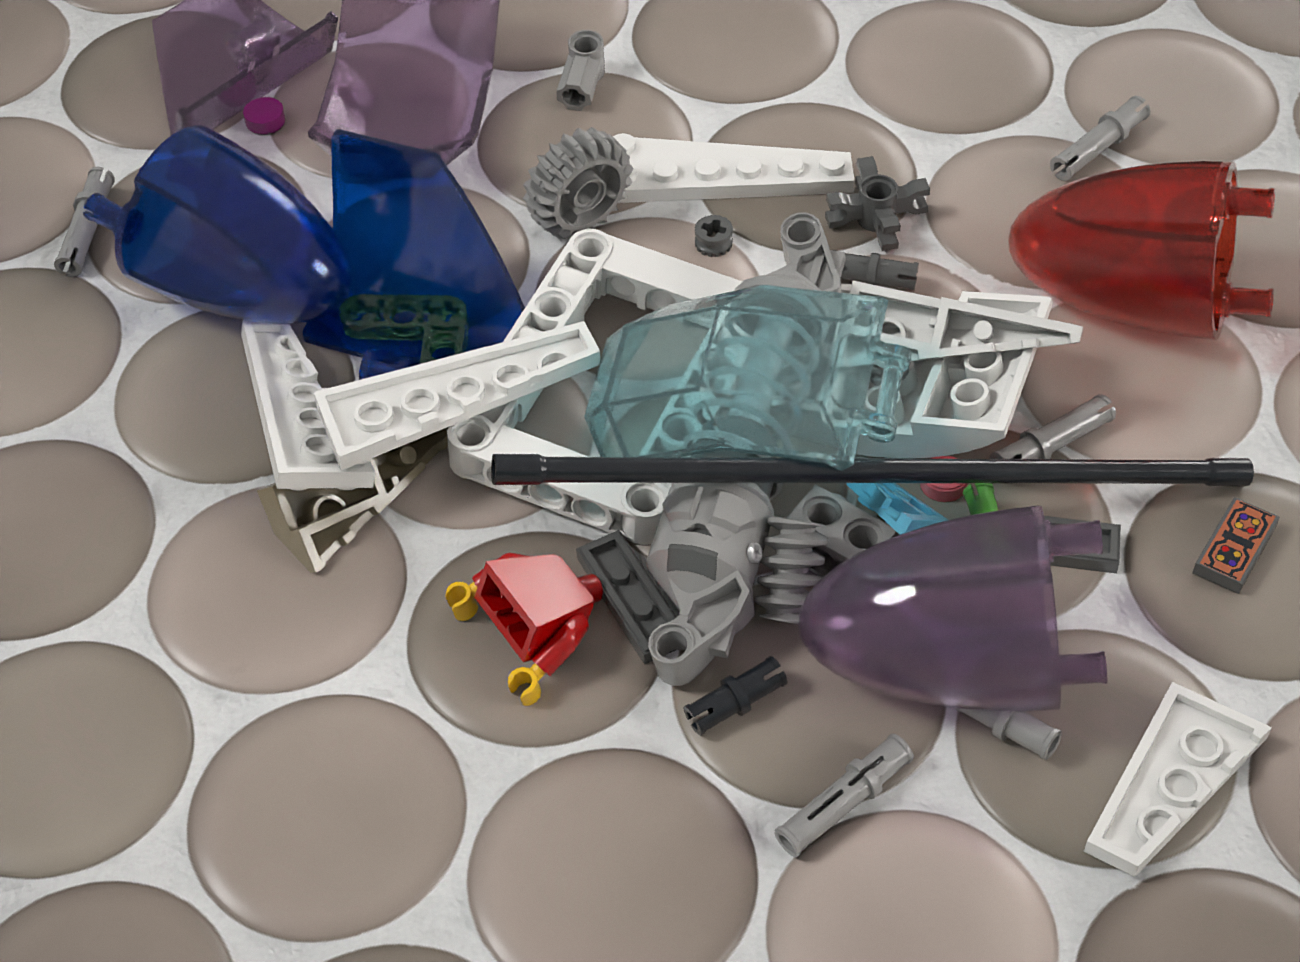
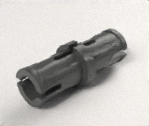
M845 253L846 262L841 279L915 290L916 275L919 268L918 262L910 263L880 258L881 254L871 253L870 257Z

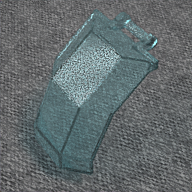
M759 285L669 304L623 325L606 340L584 418L600 457H684L725 450L823 462L840 471H844L854 465L860 434L881 443L891 442L895 439L897 421L894 419L902 375L903 372L909 369L912 353L905 346L885 343L880 340L888 299L884 297ZM873 363L884 369L875 413L864 409Z

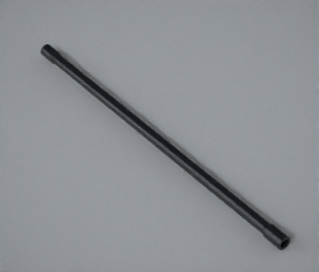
M493 454L491 461L493 485H540L542 483H1019L1249 486L1254 477L1253 463L1249 458H1206L1205 460L545 457L540 454Z

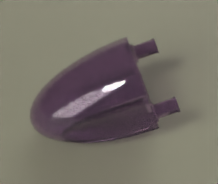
M1036 505L974 514L943 521L879 542L833 568L809 592L799 612L798 629L801 640L808 652L821 665L834 674L856 685L891 697L943 707L983 711L1027 712L1060 710L1061 686L1091 683L1107 684L1108 682L1104 650L1092 653L1059 655L1054 587L1050 562H1054V556L1103 554L1100 520L1051 525L1050 520H1045L1042 506Z

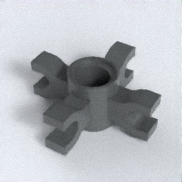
M873 156L858 158L856 165L860 176H855V184L859 193H826V201L830 210L825 211V218L829 229L841 227L850 221L857 220L862 228L877 233L881 251L898 249L899 242L895 232L900 231L901 225L896 213H928V205L924 196L930 195V187L926 178L915 179L903 186H898L891 177L878 174Z

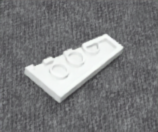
M1172 682L1089 836L1084 852L1135 877L1268 738L1272 727Z

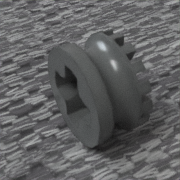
M709 215L699 219L695 224V247H697V251H701L702 255L708 253V257H712V254H715V257H719V253L725 255L726 251L729 252L733 242V226L731 222L720 215Z

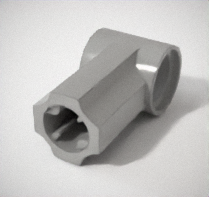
M592 30L577 31L568 39L569 54L556 93L557 101L563 103L568 110L582 111L585 106L591 105L597 83L605 74L603 38L599 33Z

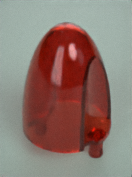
M1234 161L1170 162L1103 172L1064 184L1030 203L1018 214L1011 225L1008 236L1009 252L1016 266L1033 284L1052 297L1083 312L1126 326L1157 333L1217 340L1222 332L1225 318H1229L1230 314L1258 315L1271 318L1274 288L1233 287L1230 279L1234 265L1237 217L1257 216L1273 218L1275 188L1238 187L1237 167Z

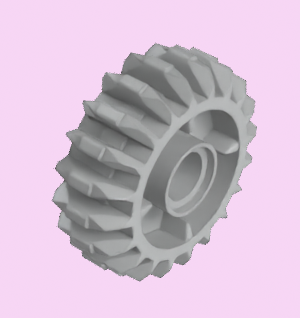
M591 127L586 132L577 128L572 137L563 133L561 141L556 145L549 143L550 150L545 155H537L538 165L528 170L531 179L523 184L527 191L523 200L526 202L527 210L531 213L530 216L538 225L553 236L560 235L566 239L572 233L583 229H595L596 224L600 221L607 222V216L611 211H618L617 203L619 200L627 197L624 189L632 184L629 175L634 168L630 164V156L626 153V149L612 135L604 131H597Z

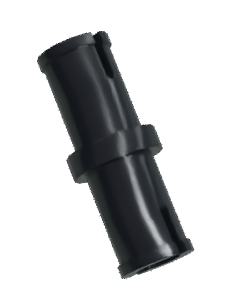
M769 656L765 661L736 678L732 675L725 677L720 681L721 686L695 702L685 705L683 709L687 720L696 717L704 711H708L706 716L691 724L694 731L701 736L707 730L736 713L743 716L751 711V704L776 689L786 686L788 681L784 671L764 680L765 675L781 667L779 662L773 656Z

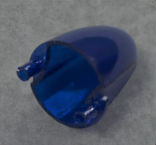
M202 125L189 126L177 131L153 151L134 179L135 190L130 201L123 207L105 198L100 193L92 194L84 205V209L89 210L83 212L84 218L94 221L113 232L117 265L125 277L151 291L209 313L265 324L304 323L323 318L337 310L346 300L351 289L352 275L345 249L334 229L313 203L263 160L232 140Z

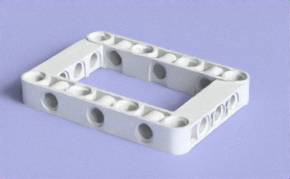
M583 229L576 232L570 238L503 342L582 322L595 298L599 299L601 295L605 296L606 293L636 303L637 308L642 310L650 308L675 317L679 323L686 324V322L712 330L711 335L641 456L691 457V453L686 447V438L694 432L705 429L696 417V407L705 401L715 399L706 387V377L716 370L724 369L715 356L716 347L726 340L733 339L725 328V319L730 315V305L735 288L743 281L616 238L600 230ZM734 323V329L737 334L743 338L750 339ZM732 346L725 350L724 358L735 368L744 369L750 350L743 346ZM735 376L719 377L715 380V388L730 400H734L740 379ZM543 388L448 427L450 468L458 476L481 483L603 531L613 533L620 530L624 538L634 544H652L663 511L662 503L668 496L672 483L492 484L491 461L493 454L588 457L514 429L518 421L523 422ZM711 407L705 411V418L711 423L712 421L729 417L731 408Z

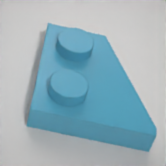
M896 483L846 484L859 496L858 501L862 505L876 512L903 537H911L917 540L921 537H935L944 531L950 520Z

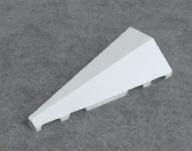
M852 281L843 323H839L829 367L843 369L1080 343L1084 328L1079 325L945 297L939 299Z

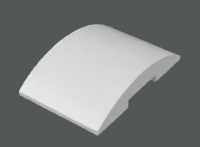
M841 284L843 316L830 325L826 341L817 348L820 355L818 369L808 378L811 384L809 399L799 408L802 415L800 429L791 438L850 454L884 458H930L972 451L1006 437L1037 348L908 361L909 373L900 383L891 386L875 385L868 377L866 366L843 369L829 367L839 323H843L852 285ZM962 291L959 301L1048 319L1053 305L1052 297ZM809 352L793 358L805 370L809 366L811 354ZM785 362L780 379L797 376L798 373ZM800 381L782 387L796 400L800 396L802 384ZM775 394L772 408L789 405L781 395ZM790 411L781 415H771V417L786 431L791 426L793 414ZM766 424V428L775 431L771 426Z

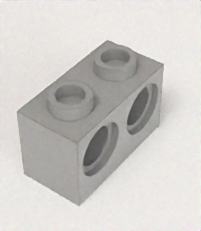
M816 484L786 517L826 525L816 527V531L828 537V544L812 547L813 551L825 557L824 564L810 568L861 597L866 594L895 558L897 532L881 517L872 516L852 505L843 496L830 493Z

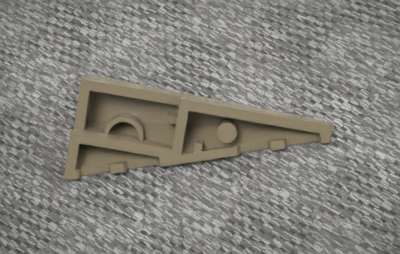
M448 427L373 457L370 460L375 470L373 488H356L353 490L308 488L296 491L277 489L276 483L258 489L257 493L274 534L310 573L322 570L327 565L326 562L342 546L349 544L357 536L355 533L388 506L426 468L425 465L436 454L448 447Z

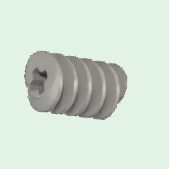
M778 516L768 517L767 523L780 530V534L765 537L764 543L777 550L776 555L761 558L760 563L772 569L773 574L760 576L757 579V583L770 590L767 595L754 597V603L766 609V614L759 616L788 623L814 624V616L804 611L802 607L815 605L818 601V597L807 591L805 587L821 584V577L810 571L809 567L824 564L825 557L813 551L812 547L828 544V537L816 531V527L826 525Z

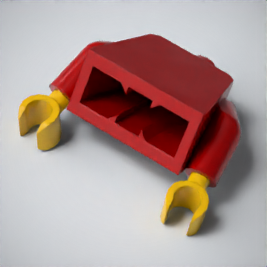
M509 552L496 560L486 561L484 568L472 576L474 582L468 585L464 582L450 584L447 587L445 597L458 621L471 619L477 613L479 603L523 663L533 660L534 664L530 668H516L508 677V687L511 693H514L522 684H531L529 688L523 691L520 697L522 705L530 706L536 703L541 695L538 681L545 674L551 676L574 652L589 629V616L594 603L602 599L603 588L599 578L594 574L577 577L562 557L558 555L527 556Z

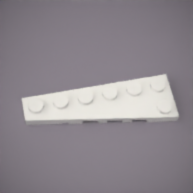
M625 133L613 136L626 149V153L630 156V164L634 168L629 175L632 184L624 189L627 197L619 200L618 203L819 195L833 192L854 193L855 180L851 152L638 138Z
M243 320L241 336L277 489L302 491L308 488H338L341 490L373 488L375 470L370 461L362 465L340 469L316 407L314 392L327 388H321L317 381L318 372L311 360L306 357V352L288 321Z
M585 321L323 389L314 392V397L332 449L342 470L354 465L365 464L373 457L601 364L600 350Z

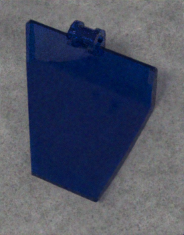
M336 129L331 137L333 243L330 286L302 331L303 340L306 343L361 357L359 380L502 343L525 309V306L488 231L440 155L436 152Z

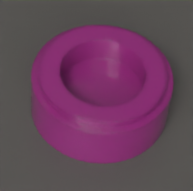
M256 98L247 103L243 109L246 127L253 133L270 134L279 130L285 123L283 105L275 98Z

